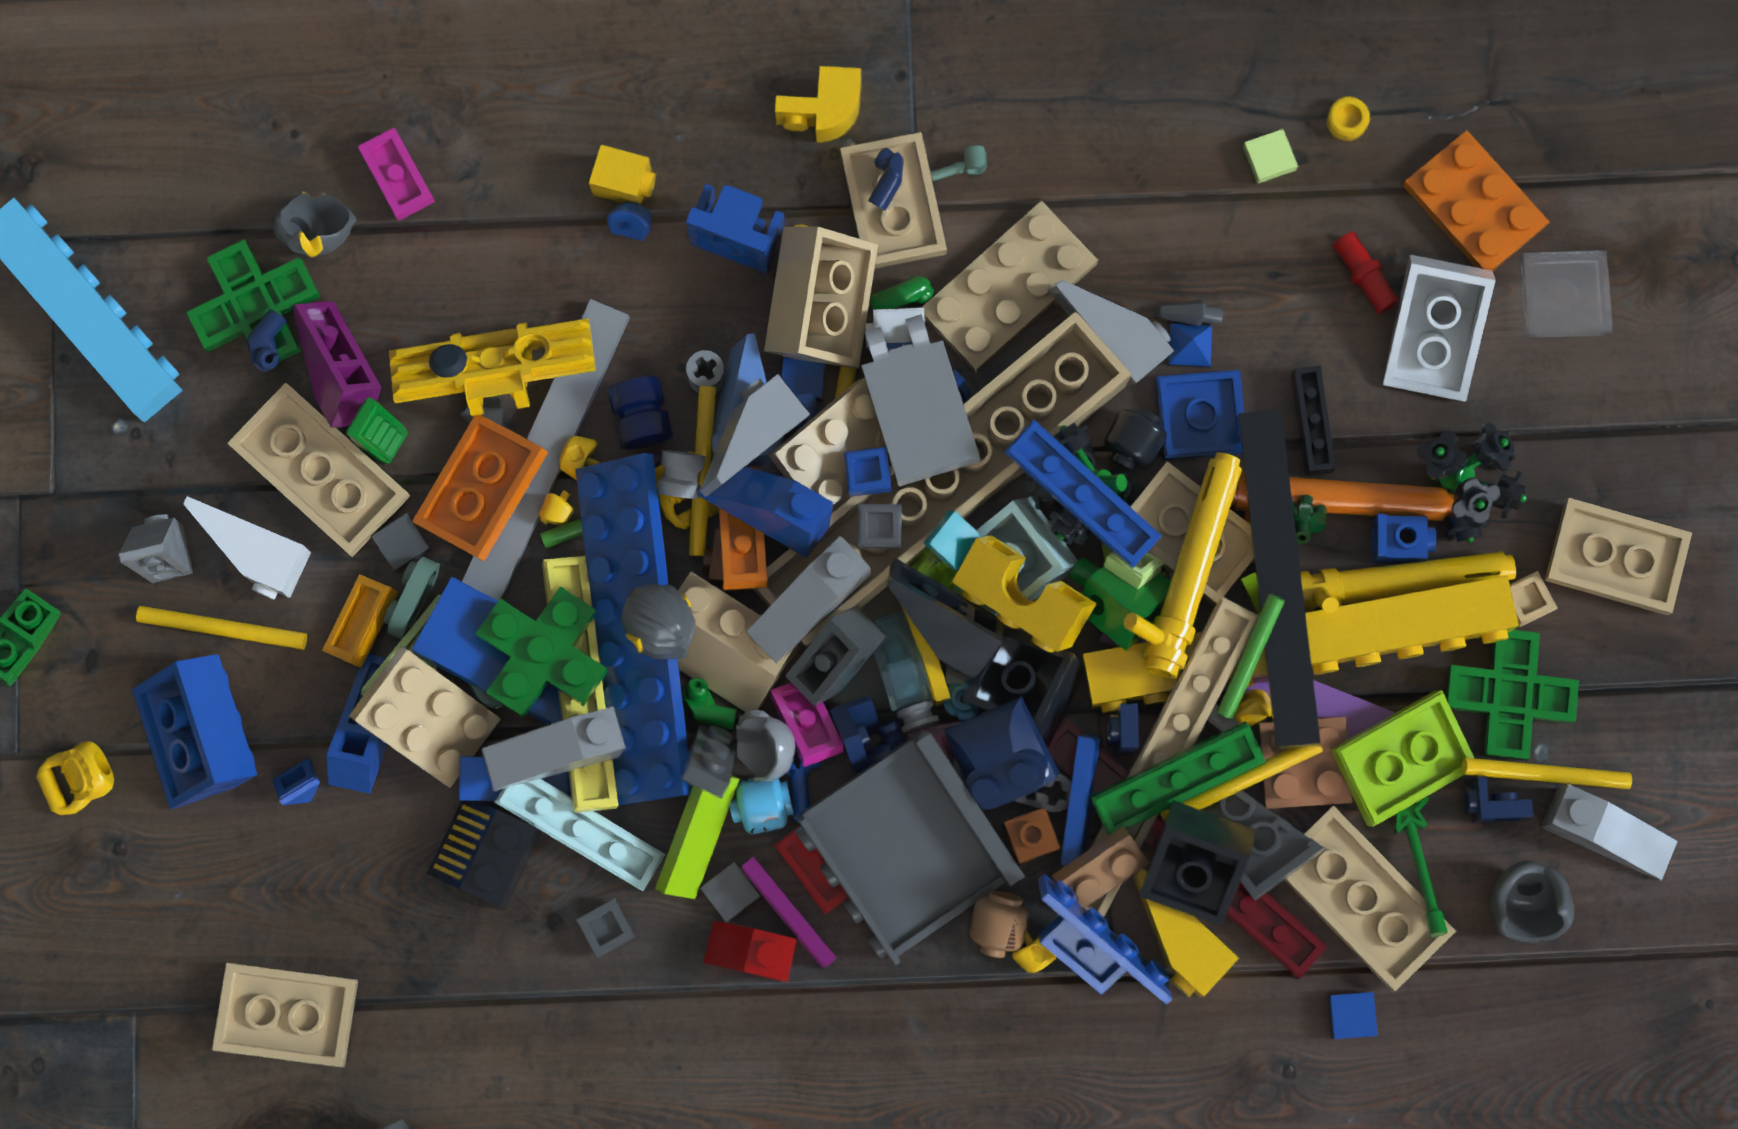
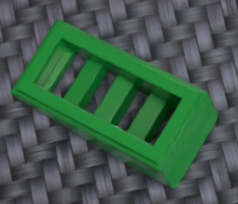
M370 397L365 399L346 430V434L363 453L383 464L391 463L408 434L407 429L402 423Z

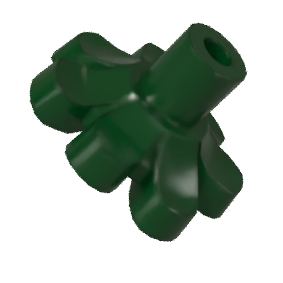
M1301 495L1298 499V505H1295L1292 501L1298 544L1309 542L1311 533H1319L1325 529L1327 508L1324 505L1313 507V497L1311 495Z

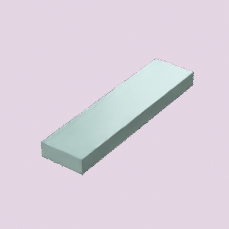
M542 779L504 788L495 801L496 804L641 891H644L666 855L594 811L573 813L572 798Z

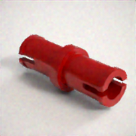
M1356 232L1347 233L1333 244V248L1337 250L1352 273L1351 281L1355 286L1360 285L1376 309L1377 314L1390 310L1400 302V298L1395 294L1381 273L1382 265L1378 260L1373 261L1357 237Z

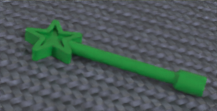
M1425 797L1392 817L1395 818V834H1399L1405 827L1427 908L1425 917L1430 936L1438 937L1447 934L1448 931L1443 913L1437 907L1416 829L1424 830L1427 826V822L1419 812L1429 801L1428 797Z

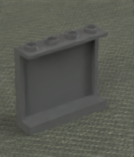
M924 729L795 816L801 825L795 833L809 853L817 849L825 861L824 864L819 866V869L834 889L840 884L849 898L843 902V905L856 924L863 920L866 922L873 933L866 939L880 960L888 955L895 965L901 962L898 958L899 955L974 905L979 898L987 896L989 891L997 889L1004 883L1012 886L1025 877L931 733Z

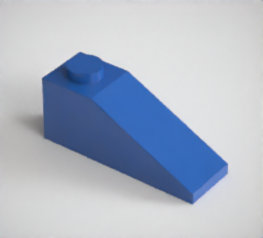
M744 467L706 498L700 492L701 488L698 490V496L808 558L830 526L833 507L831 500L795 480Z
M368 654L362 668L358 670L326 755L329 785L371 793L387 743L357 723L349 715L363 697L361 689L385 661L386 658Z

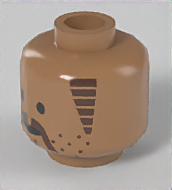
M991 890L988 896H983L976 901L969 927V935L974 942L981 945V953L992 957L1004 958L1006 951H1017L1023 946L1030 912L1027 907L1022 905L1023 899L1021 897L1004 891Z

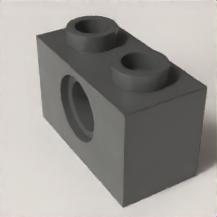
M856 606L828 621L786 674V677L813 706H816L839 694L886 636Z

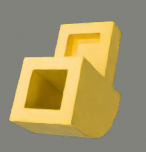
M820 66L818 98L776 96V125H783L785 129L791 131H804L808 129V126L816 127V143L829 142L844 135L853 126L859 113L861 68Z

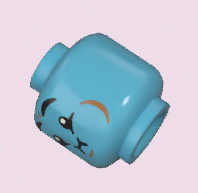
M753 777L739 781L736 788V797H733L730 804L733 822H742L745 831L749 834L781 829L787 824V816L794 815L787 781L780 782L779 779L773 782L754 781Z

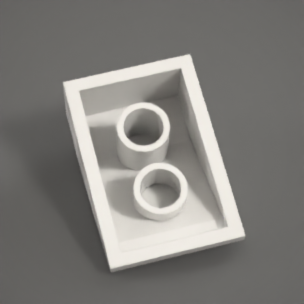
M1415 255L1409 256L1383 385L1466 402L1495 285L1493 271Z

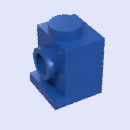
M1377 514L1371 521V563L1401 564L1425 561L1428 559V552L1434 553L1436 530L1435 527H1428V516H1387V514ZM1400 531L1411 532L1413 542L1410 544L1402 542Z

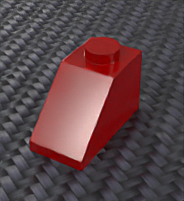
M714 921L704 963L788 983L798 940L754 928Z

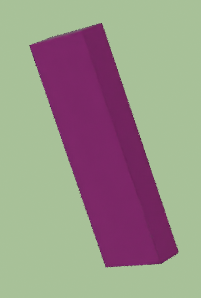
M752 857L742 865V872L820 967L827 968L837 959L836 956L757 860Z

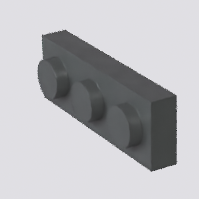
M699 724L691 741L682 780L722 799L730 783L737 750V742L732 740L733 736L721 727L711 725L708 728Z

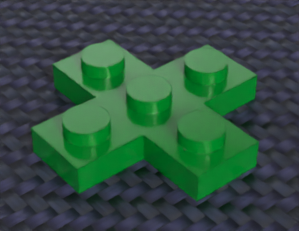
M243 239L207 257L224 294L186 313L204 349L210 352L242 335H245L247 339L269 309L274 310L284 318L283 315L293 311L295 304L310 303L321 296L301 257L263 274L248 243ZM286 322L274 337L279 362L301 352Z
M560 586L538 619L534 621L500 598L476 632L478 638L510 658L486 691L487 695L523 719L547 684H550L584 707L608 672L606 667L574 647L596 616V609Z
M1513 630L1508 632L1509 639L1493 643L1491 669L1450 665L1447 672L1445 698L1451 710L1487 714L1483 756L1527 761L1530 760L1533 720L1566 724L1576 722L1579 680L1537 675L1540 633Z

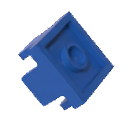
M705 184L696 207L691 208L686 220L690 245L768 274L774 260V250L785 226L784 213L776 210L766 235L762 234L765 228V220L758 217L763 205L762 198L725 185L722 188L713 212L710 213L716 197L714 186Z

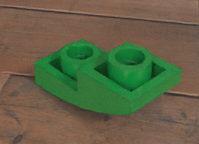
M27 588L24 589L0 618V681L9 688L37 653L61 615L59 610Z

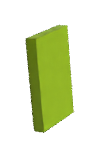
M1442 690L1431 692L1330 749L1366 825L1371 827L1376 826L1463 776L1461 770L1463 759L1474 758Z

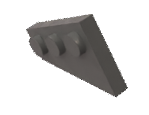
M1242 790L1201 809L1202 811L1256 830L1251 856L1241 878V883L1255 901L1325 851L1323 846L1301 833L1290 823L1268 810Z

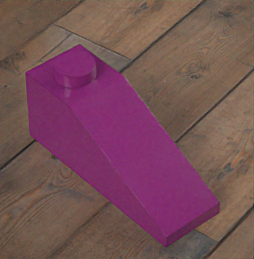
M333 301L295 304L293 313L315 399L331 428L350 426L365 399L370 397L377 401L382 387Z

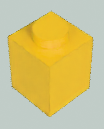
M600 145L589 181L592 195L619 203L633 202L641 205L644 196H651L656 179V173L651 172L649 157Z

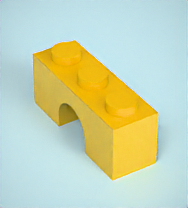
M992 535L976 538L952 583L963 589L962 595L974 604L980 606L986 604L998 612L996 617L1005 625L1014 629H1019L1020 627L1033 636L1031 638L1032 642L1048 652H1054L1055 650L1058 652L1072 647L1096 603L1063 581L1047 584L1038 600L1032 601L1020 591L1017 582L1018 572L1026 557Z

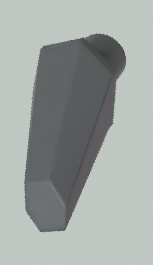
M1197 299L1157 305L1154 308V317L1201 326L1202 322L1220 325L1223 319V309L1206 306L1203 300Z

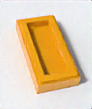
M359 574L322 651L362 668L384 623L386 611L399 592L392 587Z

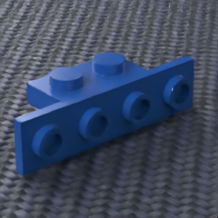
M1045 874L1038 878L1042 900L1059 913L1038 934L1039 941L1044 947L1100 994H1103L1125 972H1129L1165 1004H1168L1173 999L1168 984L1170 977L1155 960L1146 961L1139 955L1137 946L1130 938L1122 933L1117 936L1107 928L1108 923L1104 917L1094 908L1090 907L1086 910L1080 905L1074 892L1062 881L1054 883Z

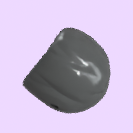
M1526 860L1515 863L1500 875L1492 890L1490 909L1493 922L1499 934H1503L1505 938L1529 943L1548 942L1559 938L1572 925L1574 904L1565 878L1555 869L1547 867L1540 862Z

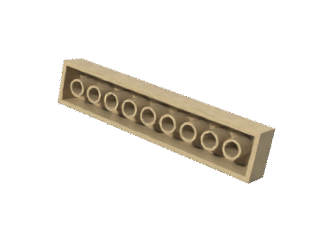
M1075 311L963 404L981 462L900 487L891 464L889 471L892 492L851 497L831 514L829 528L808 558L789 549L766 568L767 588L752 589L769 608L796 578L840 536L871 567L870 577L799 642L800 646L806 650L831 618L856 606L861 609L888 586L890 564L894 558L911 567L928 553L930 549L923 542L948 510L956 511L966 521L1024 472L1003 452L1033 419L1052 436L1060 432L1059 428L1061 425L1068 427L1075 422L1078 427L1127 386L1131 373ZM859 504H902L901 549H858Z

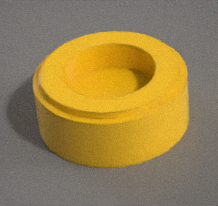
M1343 97L1335 101L1331 106L1326 119L1327 127L1331 134L1340 140H1355L1365 132L1370 121V113L1367 106L1361 100L1354 97Z

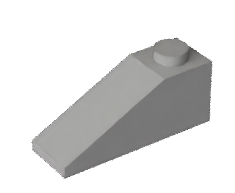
M1064 280L1053 284L1047 289L1069 316L1076 311L1128 369L1131 377L1127 386L1137 383L1174 351L1168 344L1171 340L1170 336L1156 321L1151 323L1144 316Z
M778 374L766 384L759 378L740 393L744 401L732 411L700 492L705 498L810 415Z
M167 514L154 515L143 520L144 525L131 528L119 552L122 564L151 583L193 574L184 525L178 520L169 518Z
M840 536L796 578L747 630L748 635L777 664L870 577L871 567Z
M609 707L571 717L482 748V754L492 789L497 791L619 758L625 749L614 707Z
M1570 784L1556 789L1540 827L1658 881H1662L1678 842L1612 803Z

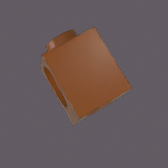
M1045 808L1006 821L1002 825L1014 861L1018 866L1055 853L1060 849Z

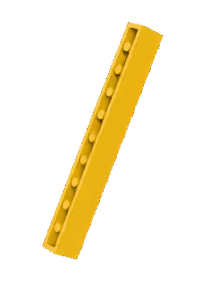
M1508 575L1339 606L1338 610L1332 614H1328L1323 610L1305 613L1313 675L1338 671V663L1355 661L1356 667L1381 663L1380 656L1397 653L1398 659L1413 658L1423 655V648L1436 645L1440 646L1441 652L1466 647L1465 640L1482 637L1483 644L1509 639L1508 632H1512L1519 626ZM1202 632L1195 633L1191 646H1186L1184 653L1188 656L1187 660ZM1147 642L1134 644L1127 651L1118 647L1085 653L1082 658L1092 709L1101 707L1102 714L1114 713L1120 704H1127V702L1144 700V706L1165 703L1182 670L1178 671L1175 679L1161 677L1146 671L1143 668L1146 659L1142 656ZM1264 649L1247 688L1254 686V678L1267 676ZM1242 651V653H1241V655H1240V657H1239V659H1238V661H1237V663H1236V665H1235V667H1234L1232 673L1230 674V676H1229V678H1228V680H1227V682H1226V683H1228V685H1229V683H1230V681H1231V679H1232V676H1233V674H1234V672H1235V669H1236V667H1237V665H1238V663H1239V660H1240V658H1241V656H1242V654H1243V651Z

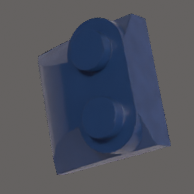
M1021 696L944 730L951 750L966 780L965 786L981 810L993 809L1033 793L1056 779L1060 773Z

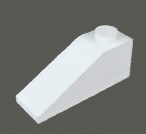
M188 496L183 503L240 573L254 583L251 588L252 591L275 600L277 594L288 598L291 597L311 554L304 545Z

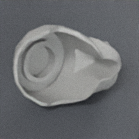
M757 709L748 710L740 717L736 726L737 758L756 775L754 781L773 782L783 776L791 767L795 752L794 736L791 729L782 721L769 717L764 711Z

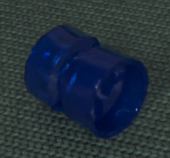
M659 377L634 378L618 383L607 390L613 415L621 417L618 421L619 424L616 426L621 449L635 450L663 443L674 436L668 412L660 409L665 403V398Z

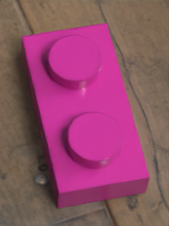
M395 127L358 146L398 221L435 202Z
M792 683L770 690L771 701L781 721L792 731L795 740V750L803 767L843 753L844 744L823 702L813 706Z

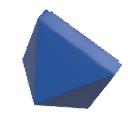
M1170 323L1169 336L1171 340L1169 345L1174 351L1169 355L1168 365L1210 368L1212 325L1198 326Z
M310 758L305 759L272 780L282 805L311 802L320 784Z

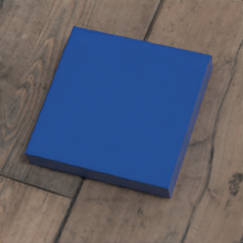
M1240 370L1156 376L1159 417L1164 421L1161 426L1167 433V438L1162 446L1163 461L1215 457L1218 452L1242 455L1238 422L1239 413H1244Z

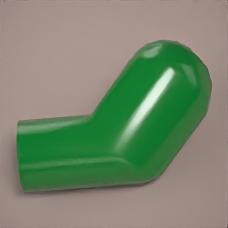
M915 275L890 288L872 294L870 302L873 310L894 309L911 302L921 305L926 304L932 299L934 291L926 277Z
M692 678L687 681L683 689V701L693 719L702 724L733 730L737 709L716 705L708 690V684L704 679Z

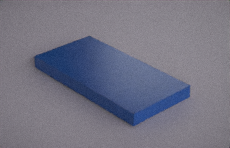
M451 577L414 644L411 653L486 692L510 659L476 635V632L498 600ZM547 684L527 714L548 725L562 721L558 690Z

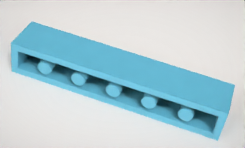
M15 198L11 199L0 208L1 261L129 409L145 423L183 391L174 380L180 374L164 356H161L158 360L155 359L148 351V348L153 345L151 340L137 325L131 330L121 319L127 313L110 294L103 299L95 290V287L100 282L84 264L78 269L69 260V257L74 252L58 234L50 238L42 229L48 222L32 204L24 208Z

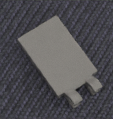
M922 314L905 319L912 344L888 351L881 327L865 331L873 362L861 366L899 487L981 462L944 342L942 340L930 344Z

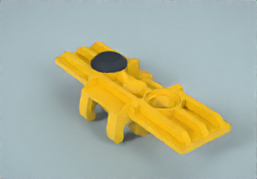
M589 318L528 328L527 322L518 323L517 328L463 337L461 333H456L450 336V341L389 350L394 403L465 392L471 416L484 414L483 398L510 394L516 403L517 409L530 407L526 389L528 382L596 371ZM542 347L545 353L541 358L533 361L532 351Z

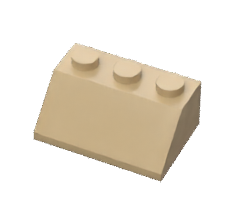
M783 227L764 352L797 360L859 368L878 244L821 227Z
M690 572L678 592L685 595L691 604V610L695 618V633L689 645L688 656L678 659V668L691 678L704 679L708 684L709 690L743 712L759 710L770 694V690L774 688L799 650L800 644L798 643L776 664L747 633V630L761 616L695 573Z

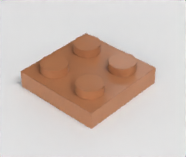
M1345 716L1318 718L1320 745L1323 752L1263 780L1264 803L1267 809L1352 803V794L1330 749L1348 740ZM1273 721L1258 723L1260 750L1265 760L1287 750H1276Z

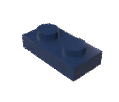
M1120 704L1113 715L1109 716V720H1106V745L1114 746V756H1131L1139 748L1138 704Z

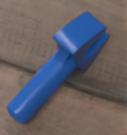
M820 761L805 767L800 763L799 769H796L795 764L792 763L790 769L786 772L791 781L793 813L796 822L798 821L795 816L810 807L807 776L812 769H822Z

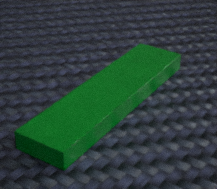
M1244 721L1089 797L1107 835L1110 836L1123 826L1128 829L1170 809L1173 800L1182 803L1266 761L1249 724Z

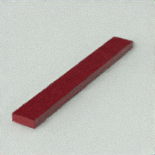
M1066 718L1058 727L1050 746H1047L1057 768L1072 780L1078 736L1084 732ZM1101 747L1099 748L1093 794L1126 779L1129 773ZM1160 813L1157 815L1143 842L1152 852H1154L1164 824ZM1240 881L1226 917L1295 978L1300 979L1328 946L1268 893H1265L1255 901Z

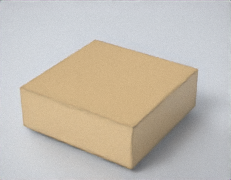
M1538 571L1510 584L1519 624L1517 629L1558 609Z

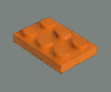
M1468 130L1416 171L1402 185L1475 268L1495 270L1550 222Z
M482 415L474 416L412 522L484 562L549 452Z

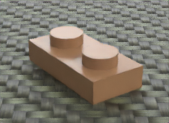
M1123 826L1052 876L1056 883L1058 881L1065 883L1076 895L1077 902L1086 908L1150 862Z

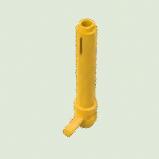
M1218 452L1214 459L1209 460L1160 616L1154 618L1153 624L1135 613H1129L1124 619L1123 624L1126 629L1148 641L1142 656L1146 659L1143 668L1155 675L1175 679L1178 671L1184 669L1188 657L1184 652L1186 646H1191L1196 629L1193 627L1194 620L1242 472L1241 467H1239L1240 459L1233 455Z
M1503 551L1344 571H1338L1335 567L1320 569L1318 574L1311 575L1308 571H1301L1305 613L1312 612L1315 608H1322L1324 612L1332 614L1338 610L1339 606L1345 604L1361 603L1507 575L1509 580H1514L1516 577V566L1511 554L1505 555Z

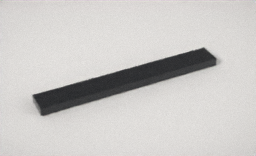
M1279 409L1239 413L1238 422L1260 613L1269 594L1285 600L1264 647L1276 750L1320 746L1321 741L1282 411Z

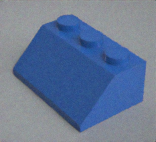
M219 654L175 661L132 689L170 810L236 788L258 775L254 765L253 753L248 747L241 725V715L236 709L229 688L228 675L223 669Z

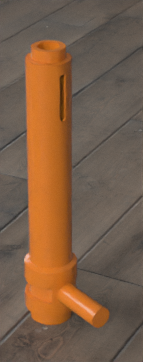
M1242 470L1231 506H1233L1234 511H1245L1244 520L1250 524L1244 470ZM1289 477L1292 501L1295 505H1298V499L1301 495H1311L1313 497V507L1324 505L1327 508V513L1376 516L1377 514H1387V516H1428V520L1444 521L1445 517H1451L1454 514L1452 512L1454 493L1447 492L1446 488Z

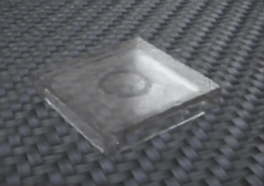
M1607 250L1522 254L1520 258L1526 337L1610 335L1613 332Z

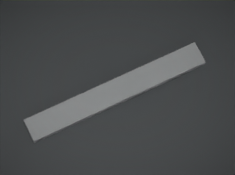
M590 299L582 319L589 318L596 371L554 378L527 437L528 440L543 447L549 453L486 560L483 562L473 556L462 580L463 583L498 601L500 598L503 600L540 518L538 513L543 505L546 494L552 492L561 472L559 458L564 445L569 438L577 436L630 319L628 314Z

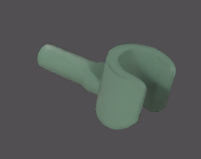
M983 146L964 148L963 162H956L955 164L930 172L933 182L964 172L969 175L982 174L987 167L985 148Z

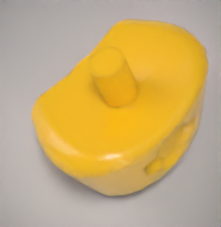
M581 436L569 438L560 454V470L577 481L575 469L586 467V465L599 464V461L591 458L597 449V441Z
M565 490L562 491L560 496L554 493L546 494L543 505L538 513L540 521L545 525L547 523L553 525L566 524L574 513L573 507L566 502L571 494Z
M1261 689L1245 692L1233 719L1239 724L1246 721L1252 727L1266 717L1272 716L1269 695Z
M1027 931L1024 940L1027 946L1012 953L1013 960L1027 973L1038 972L1056 959V956L1040 943L1039 936L1033 940Z

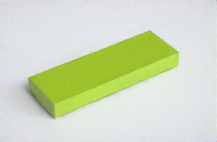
M731 774L729 786L722 799L693 785L655 889L667 895L696 899L739 783V778Z

